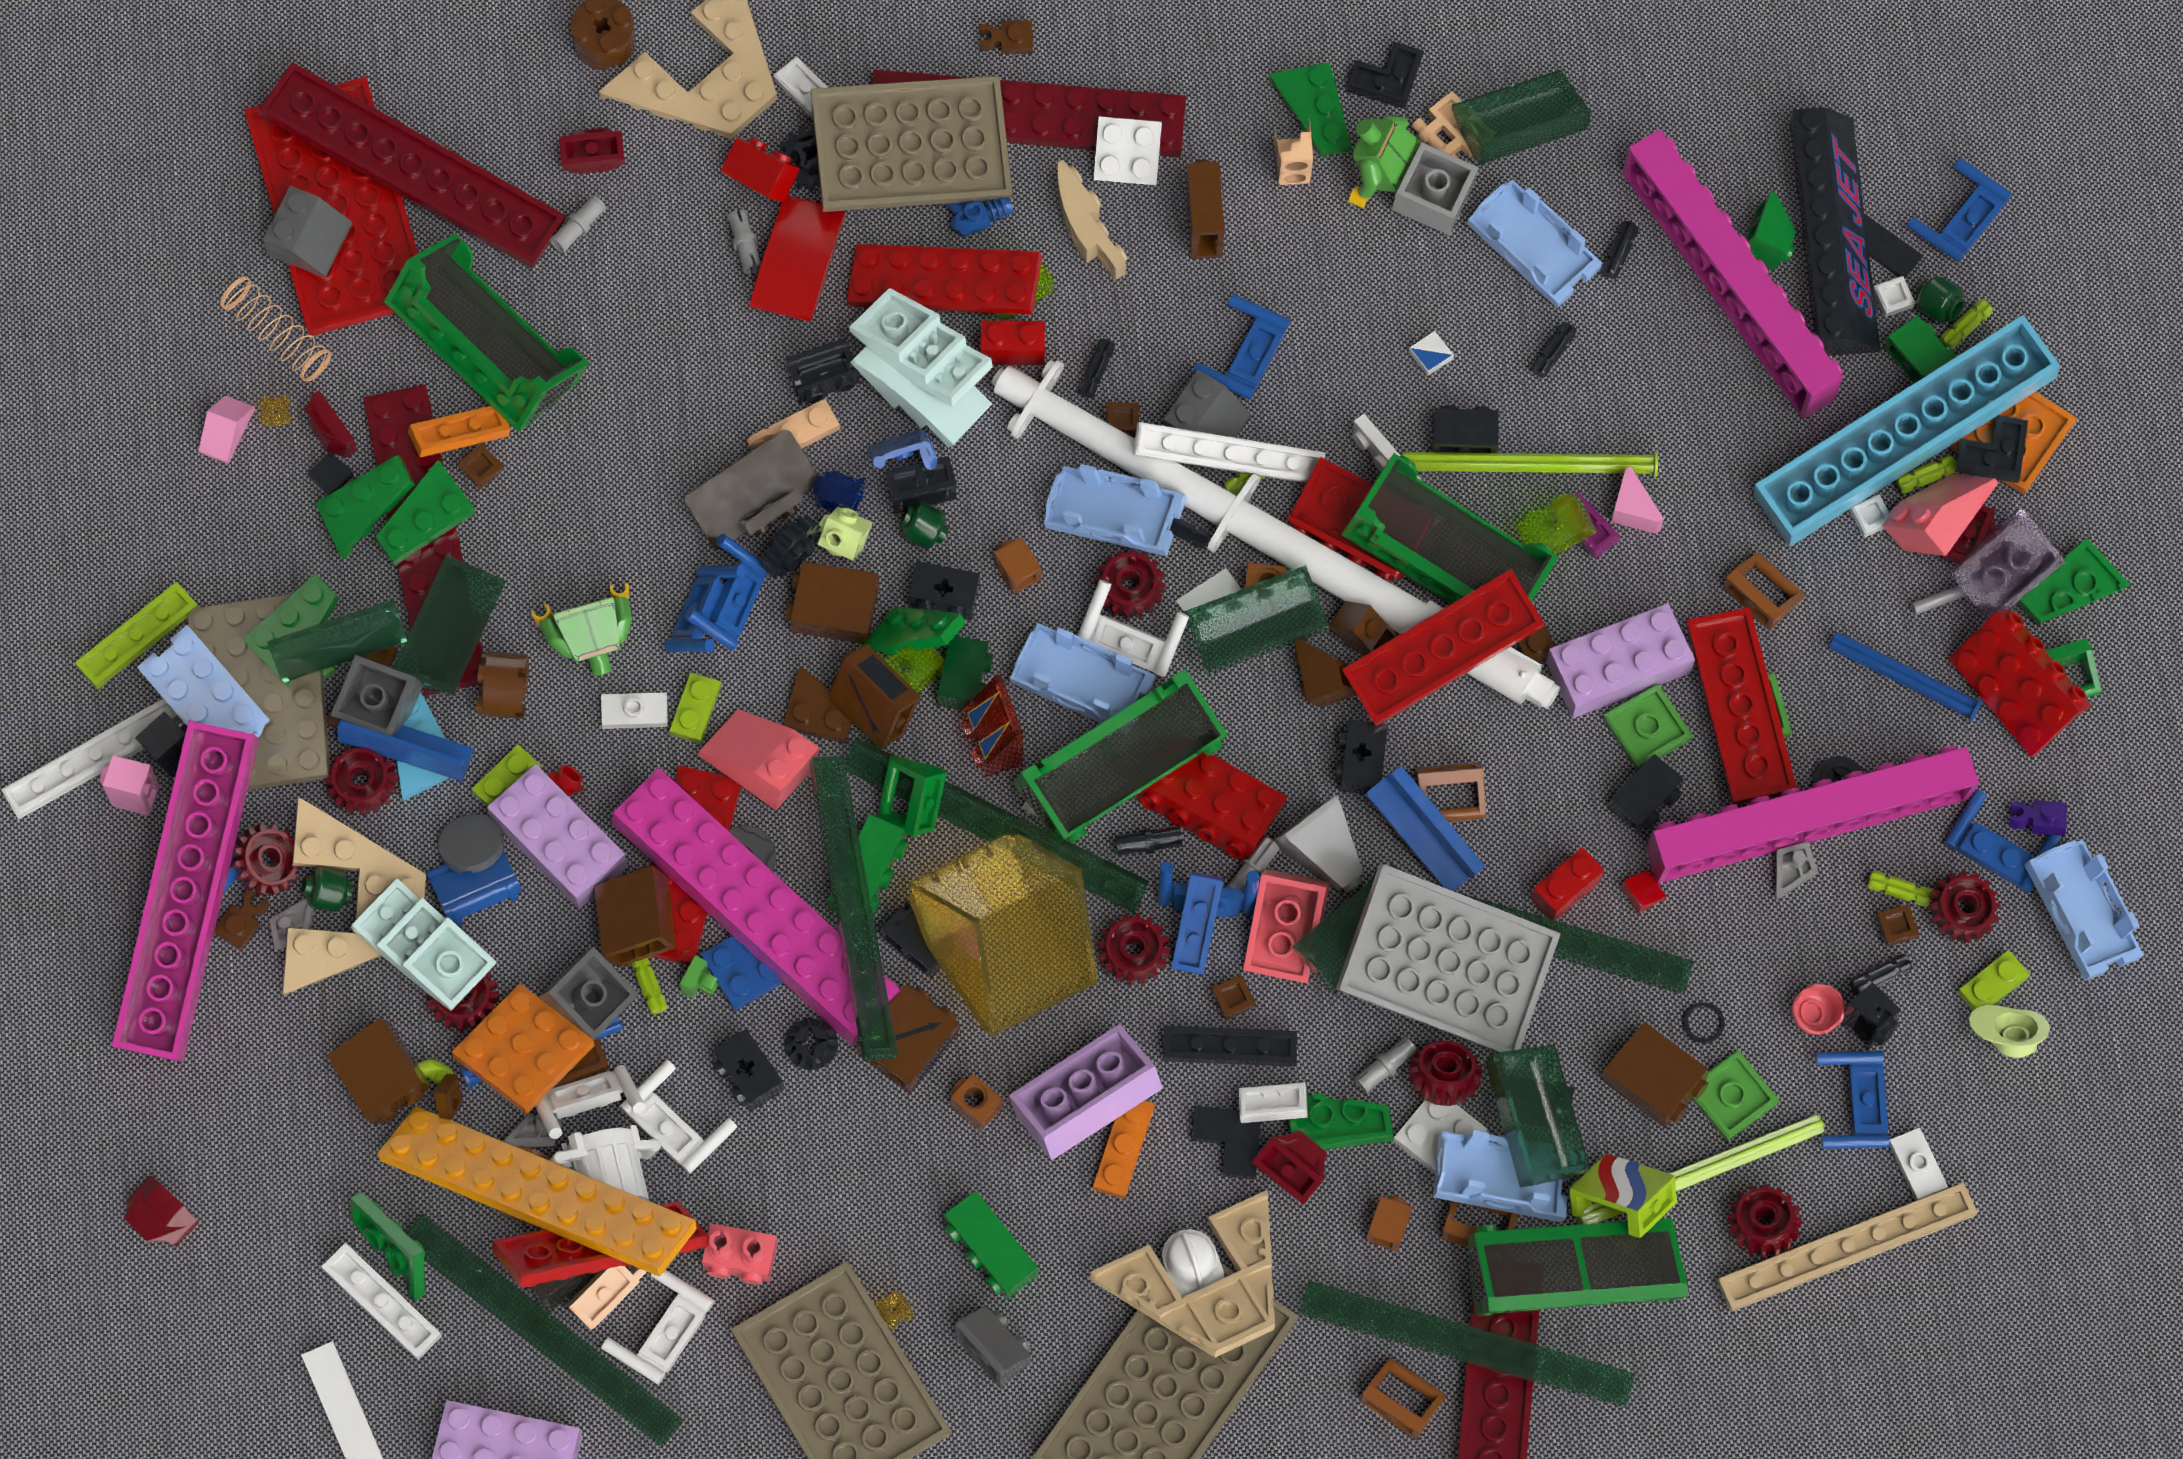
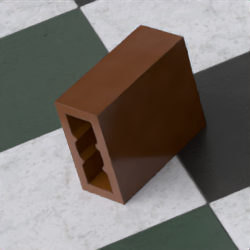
M1201 159L1193 163H1187L1186 203L1191 259L1222 258L1225 230L1219 162Z
M802 561L800 572H794L792 590L796 591L794 602H788L786 620L791 623V632L864 644L870 637L880 586L879 574Z
M643 866L637 868L635 872L621 877H611L606 882L594 886L601 951L605 959L619 968L676 948L668 878L653 866Z
M382 1017L326 1055L366 1120L376 1125H383L395 1119L398 1115V1110L407 1104L413 1105L425 1097L424 1092L432 1087L392 1023Z
M1646 1022L1640 1026L1603 1070V1082L1665 1129L1672 1121L1678 1123L1688 1110L1686 1105L1693 1097L1698 1099L1709 1084L1707 1082L1708 1068Z

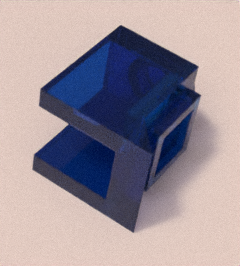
M834 470L832 473L826 471L824 477L819 475L813 489V493L816 494L817 507L831 512L837 507L849 508L856 512L866 491V477L854 481V478Z

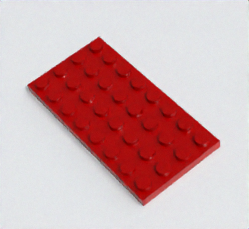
M367 77L334 85L375 108ZM262 105L244 109L274 216L289 187L292 186L320 197L352 222V226L326 278L288 264L308 335L314 336L395 314L384 301L407 260L418 254L402 196L259 116V108ZM429 292L426 299L433 303Z

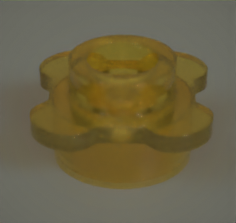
M286 395L272 399L267 396L261 398L259 401V406L262 408L260 423L265 427L288 425L292 420L288 409L291 404L290 398ZM273 409H278L277 413H273L272 411Z
M898 1291L892 1292L884 1300H877L874 1304L890 1330L896 1329L897 1325L903 1321H910L914 1315L913 1310L909 1308L908 1301ZM891 1308H895L897 1312L892 1313Z

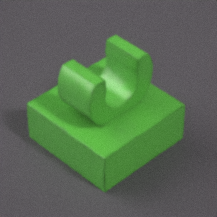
M695 955L680 982L682 994L694 999L697 991L701 990L713 996L718 986V983H716L718 979L708 974L709 969L706 960Z

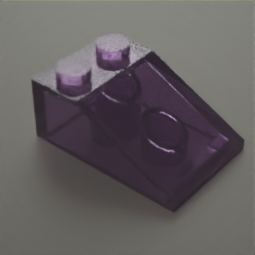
M2016 509L1993 528L1955 567L1950 575L1986 620H1988L1994 613L2012 607L2066 561L2025 511Z

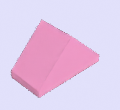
M228 396L221 398L207 411L198 449L199 453L229 464L255 407Z
M1632 467L1625 469L1611 522L1654 534L1661 531L1664 518Z

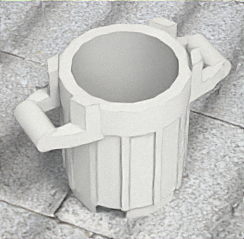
M630 1125L631 1129L609 1128L583 1136L581 1132H577L568 1136L569 1144L562 1143L563 1151L556 1152L549 1161L571 1170L573 1169L576 1172L648 1201L649 1196L640 1159H651L661 1148V1144L657 1139L640 1140L637 1125Z

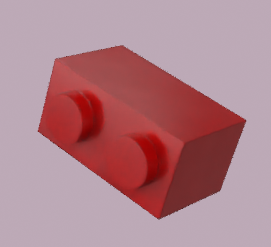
M750 136L749 140L736 137L720 172L769 199L784 203L800 168L790 163L792 157L778 150H774L771 153L766 150L768 144L755 137Z
M981 320V353L991 358L992 365H1045V321Z
M1581 847L1534 887L1531 901L1554 923L1601 883L1605 870Z

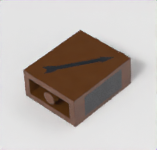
M866 644L856 651L851 649L840 660L841 668L832 679L833 686L828 698L882 750L905 734L921 696Z
M906 984L857 1044V1054L911 1093L959 1033V1023L956 1021L958 1019L952 1011L943 1006L939 1009L930 1002L931 997L925 991L918 987L912 989Z

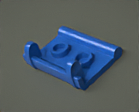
M921 429L883 440L878 444H871L867 449L870 459L876 468L884 467L885 460L893 457L895 460L910 457L913 455V451L918 450L919 456L927 469H934L937 465L934 447L926 432Z
M504 850L500 858L491 867L481 872L471 873L470 870L458 873L448 868L445 864L426 871V875L446 918L455 922L457 926L463 925L462 918L510 898L512 903L518 901L517 894L522 893L518 879Z

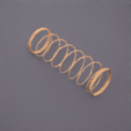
M242 277L234 281L224 292L220 301L221 307L225 311L233 309L247 295L251 286L257 287L259 291L258 297L249 301L239 311L236 321L244 319L252 311L259 297H268L270 301L269 307L263 309L250 321L247 330L255 329L264 320L270 307H279L281 310L280 317L274 319L262 330L258 340L263 341L275 330L281 317H290L292 320L291 327L284 330L274 339L269 347L270 351H274L282 345L293 327H301L303 330L302 337L286 348L281 356V361H285L293 355L304 337H312L314 346L295 361L292 371H296L304 365L300 374V378L304 382L311 381L322 373L331 359V352L322 345L315 346L314 337L311 335L304 336L302 326H293L291 316H281V307L278 305L270 306V297L267 295L259 296V287L251 285V280L248 277ZM248 280L247 286L234 294L226 306H224V301L232 289L242 281ZM242 290H244V291L242 292V294H241L234 302H232L231 304H229V302H230L239 292H241ZM257 299L251 310L238 320L240 312L250 302ZM268 309L262 320L249 330L252 321L260 313ZM279 319L273 330L265 338L260 340V336L264 332V330L274 321ZM289 330L285 339L276 348L271 350L272 344L276 339ZM300 340L298 346L292 352V354H290L286 359L282 360L284 353L295 342ZM315 347L324 348L323 350L318 351L309 359ZM312 349L311 353L309 354L308 358L303 362V364L299 366L297 369L293 370V367L296 364V362L305 353ZM325 353L323 361L315 373L304 379V374L312 362Z

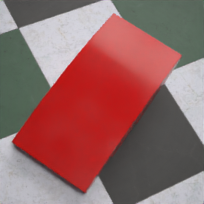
M787 195L785 202L781 204L771 232L749 307L811 322L827 281L828 269L836 251L837 239L845 220L846 210L823 212L821 203Z

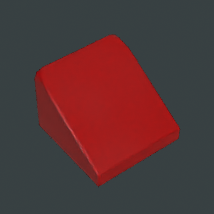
M1649 870L1624 880L1621 885V889L1638 914L1667 897Z

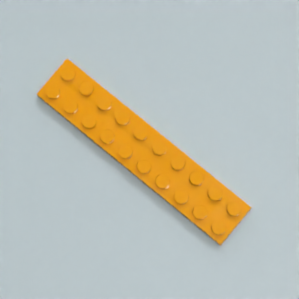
M415 1106L378 1151L379 1159L383 1163L659 1277L697 1229L696 1222L692 1218L562 1165L555 1164L552 1161L454 1121L439 1118V1115Z

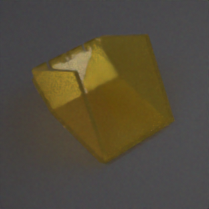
M1005 834L987 843L989 856L986 854L985 846H981L961 856L960 860L955 859L934 869V875L937 880L935 883L932 878V872H928L910 881L912 894L908 895L927 947L980 1026L992 1037L1098 983L1081 869L1019 834L1012 836V838L1009 834Z

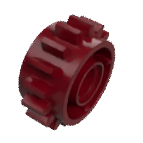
M1132 549L1130 553H1123L1122 550H1119L1118 556L1114 558L1107 556V565H1099L1098 573L1101 576L1095 577V586L1098 585L1099 580L1112 584L1102 608L1106 609L1109 607L1112 610V616L1115 617L1120 614L1124 616L1125 620H1128L1130 616H1137L1138 619H1142V613L1146 611L1153 613V604H1161L1162 596L1159 593L1165 592V583L1161 582L1164 580V571H1157L1158 561L1154 560L1151 562L1148 559V553L1145 552L1140 555L1136 553L1135 549ZM1127 580H1133L1138 586L1134 589H1127L1122 583Z
M345 747V753L341 756L336 754L333 756L335 763L333 766H329L331 777L325 778L326 786L331 788L327 791L330 799H336L335 804L338 809L346 806L349 815H352L355 811L361 812L362 816H366L367 811L371 810L378 813V807L382 804L389 805V795L396 794L397 792L395 786L392 785V783L398 781L397 774L392 772L395 769L393 761H387L388 757L379 755L373 750L357 747L350 750L348 747ZM358 776H369V779L365 784H354V781Z
M264 823L256 825L255 830L252 827L244 830L245 837L240 836L236 838L235 843L238 846L233 850L232 854L234 856V863L230 864V867L235 868L237 873L236 881L241 880L245 884V890L255 889V893L258 896L266 891L269 896L278 893V889L281 892L289 889V883L298 880L295 872L303 868V866H292L294 839L288 836L289 830L280 831L277 824H271L266 829ZM263 852L267 853L271 859L270 867L266 866L262 861Z
M1962 870L1958 873L1957 878L1951 872L1945 877V881L1940 879L1935 884L1937 890L1929 893L1928 897L1933 900V903L1927 906V910L1932 912L1933 918L1930 922L1936 923L1939 927V934L1945 933L1949 935V941L1961 938L1962 944H1966L1970 941L1971 937L1976 942L1983 937V933L1987 935L1993 930L1991 924L1999 921L2000 917L1995 914V911L2001 908V904L1996 903L1995 896L1998 892L1991 890L1989 880L1982 881L1979 879L1978 873L1967 876L1966 870ZM1959 900L1968 904L1969 914L1960 910L1958 906Z
M1136 913L1133 918H1128L1126 914H1122L1121 921H1110V931L1102 930V938L1106 941L1098 942V950L1103 951L1099 955V962L1107 963L1105 973L1110 974L1113 972L1116 975L1115 981L1117 983L1123 979L1127 981L1128 986H1132L1135 981H1140L1142 985H1146L1147 978L1151 977L1155 980L1158 978V968L1165 970L1167 963L1162 958L1170 957V949L1164 948L1169 944V937H1161L1163 926L1158 925L1155 927L1152 924V917L1145 920L1140 917V913ZM1130 944H1137L1143 951L1138 955H1131L1126 952L1125 948Z
M491 971L470 991V998L459 1002L452 1011L426 993L427 998L433 1000L427 1004L429 1011H437L434 1014L435 1021L438 1023L444 1020L447 1030L454 1026L458 1028L459 1033H463L464 1028L470 1027L474 1030L477 1027L476 1025L481 1023L495 1009L492 1003L500 1001L499 994L492 992L498 988L496 980H490L492 976Z
M1439 1040L1433 1043H1426L1423 1050L1419 1048L1416 1050L1415 1057H1411L1408 1079L1414 1082L1413 1090L1418 1091L1422 1099L1435 1105L1452 1106L1459 1103L1464 1104L1467 1097L1473 1098L1476 1089L1480 1087L1482 1066L1476 1065L1478 1057L1473 1055L1469 1048L1453 1041Z
M1764 1184L1763 1188L1757 1189L1754 1186H1750V1191L1746 1194L1740 1192L1738 1194L1739 1203L1731 1202L1730 1211L1732 1213L1728 1214L1727 1224L1732 1225L1729 1230L1730 1237L1737 1236L1736 1246L1738 1248L1744 1246L1748 1249L1749 1255L1754 1252L1760 1254L1761 1258H1765L1766 1254L1771 1253L1779 1256V1250L1782 1248L1789 1250L1791 1248L1790 1239H1798L1799 1230L1797 1228H1801L1802 1218L1798 1217L1800 1212L1799 1205L1792 1206L1793 1196L1791 1194L1785 1196L1781 1193L1780 1187L1772 1189L1768 1187V1184ZM1766 1217L1771 1219L1772 1223L1763 1225L1757 1219Z

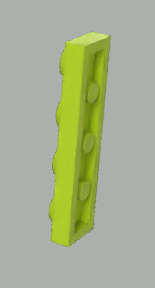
M175 582L75 662L76 667L98 690L187 619L188 614L195 608H198L197 603L178 582Z

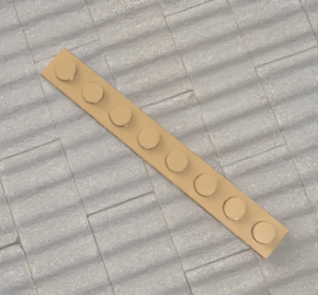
M1961 1183L1782 1253L1779 1256L1718 1278L1717 1283L1730 1312H1733L1975 1217L1978 1212L1965 1184Z

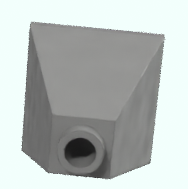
M1337 796L1320 803L1273 839L1278 844L1280 851L1321 880L1330 882V886L1337 891L1344 889L1347 893L1362 882L1359 876L1363 873L1340 800Z

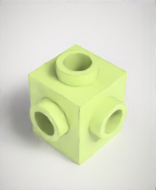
M837 507L830 515L825 514L819 524L821 526L819 530L821 536L818 545L826 548L834 556H843L853 561L864 549L873 522L858 516V513L852 509Z

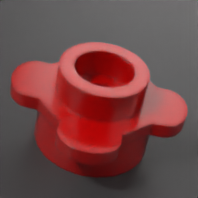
M562 765L556 773L550 772L548 774V777L567 796H572L574 792L581 793L583 791V786L581 785L583 778L571 766Z

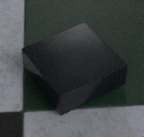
M331 452L307 473L308 478L327 495L340 489L354 477L353 472Z

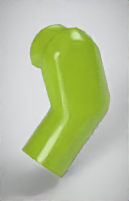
M426 1059L417 1063L425 1077L434 1081L437 1086L446 1074H453L449 1066L435 1059Z

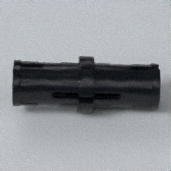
M1180 826L1159 830L1144 828L1143 832L1115 835L1117 856L1138 852L1153 854L1154 850L1183 847Z

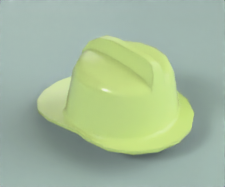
M1985 1005L1977 1007L1971 1012L1969 1017L1970 1027L1975 1034L1984 1040L1990 1041L2001 1054L2012 1058H2022L2035 1053L2037 1045L2048 1037L2050 1031L2049 1023L2044 1016L2029 1010Z

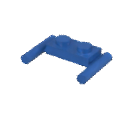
M1962 158L1957 161L1954 169L1979 186L1942 233L1938 234L1915 217L1907 225V228L1958 263L1973 247L2013 194Z
M1233 294L1228 305L1256 318L1227 375L1198 362L1192 374L1200 370L1225 385L1229 391L1251 400L1281 344L1291 320Z
M721 534L716 544L740 561L739 564L734 565H744L747 569V574L743 578L727 579L710 620L693 608L686 610L684 618L730 651H733L738 646L739 641L737 639L741 635L764 582V577L769 573L761 567L763 564L762 560L727 535Z
M704 565L697 568L696 574L698 578L695 579L671 634L672 638L666 640L664 644L667 652H712L714 650V641L712 639H701L705 632L686 620L684 614L687 609L693 608L710 620L724 587V584L719 581L720 578L745 577L747 569L744 565Z
M1976 789L1944 841V845L1949 849L1958 851L1960 854L2013 885L2018 886L2023 892L2030 893L2034 883L2024 865L2029 860L2034 859L2032 854L1976 821L1974 824L1972 823L1987 797L1983 791ZM2048 835L2036 857L2047 850L2057 847L2061 837Z
M1163 862L1160 866L1157 902L1161 906L1173 903V910L1183 912L1188 883H1172L1173 864ZM1250 871L1247 873L1245 891L1222 887L1216 913L1217 917H1238L1239 910H1243V913L1246 915L1254 914L1260 878L1258 872Z
M1883 1051L1815 1052L1816 1065L1850 1066L1848 1071L1853 1135L1821 1136V1148H1889L1890 1139L1888 1134Z

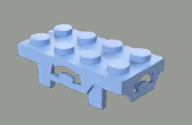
M1513 179L1509 183L1499 186L1478 206L1474 214L1468 219L1467 225L1556 308L1573 295L1574 289L1572 286L1580 279L1587 282L1602 268L1603 263L1584 246L1586 239L1575 229L1573 230L1548 205L1540 200V197L1530 187L1523 190Z
M1081 464L1079 469L1064 466L1062 472L1056 475L1046 503L1044 525L1047 529L1167 556L1174 537L1172 531L1169 530L1173 519H1180L1186 502V496L1183 493L1159 488L1157 481L1135 478L1101 469L1097 470L1096 467Z
M1038 623L1036 628L1030 633L1016 661L1010 677V683L1099 723H1103L1138 701L1139 697L1149 694L1156 675L1132 665V659L1076 636L1067 630L1059 627L1055 631ZM1132 720L1118 731L1128 735L1135 720Z
M188 625L170 639L173 645L158 657L154 652L137 667L187 726L189 721L249 734H253L255 731L254 735L259 737L265 724L270 721Z
M2073 840L2047 850L2024 865L2084 981L2104 974L2109 970L2107 966L2109 964L2117 962L2119 967H2122L2144 956L2132 934L2140 925L2133 912H2129L2108 871H2106L2109 867L2102 853L2092 858L2083 840L2078 842ZM2104 882H2106V884H2107L2108 887H2109V888H2107V889H2108V893H2107V890H2106V886L2103 885ZM2113 903H2114L2116 906H2119V908H2120V910H2121V914H2119V910H2118L2117 908H2115V906L2113 905Z
M1473 1130L1469 1136L1442 1131L1438 1136L1433 1198L1563 1222L1566 1218L1568 1196L1561 1195L1562 1182H1566L1569 1178L1571 1156L1553 1153L1554 1145L1540 1142L1535 1145V1143L1490 1135L1489 1132Z

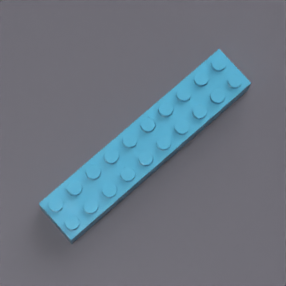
M2022 315L1756 483L1753 496L1785 542L1791 547L2056 379L2060 364L2025 316Z

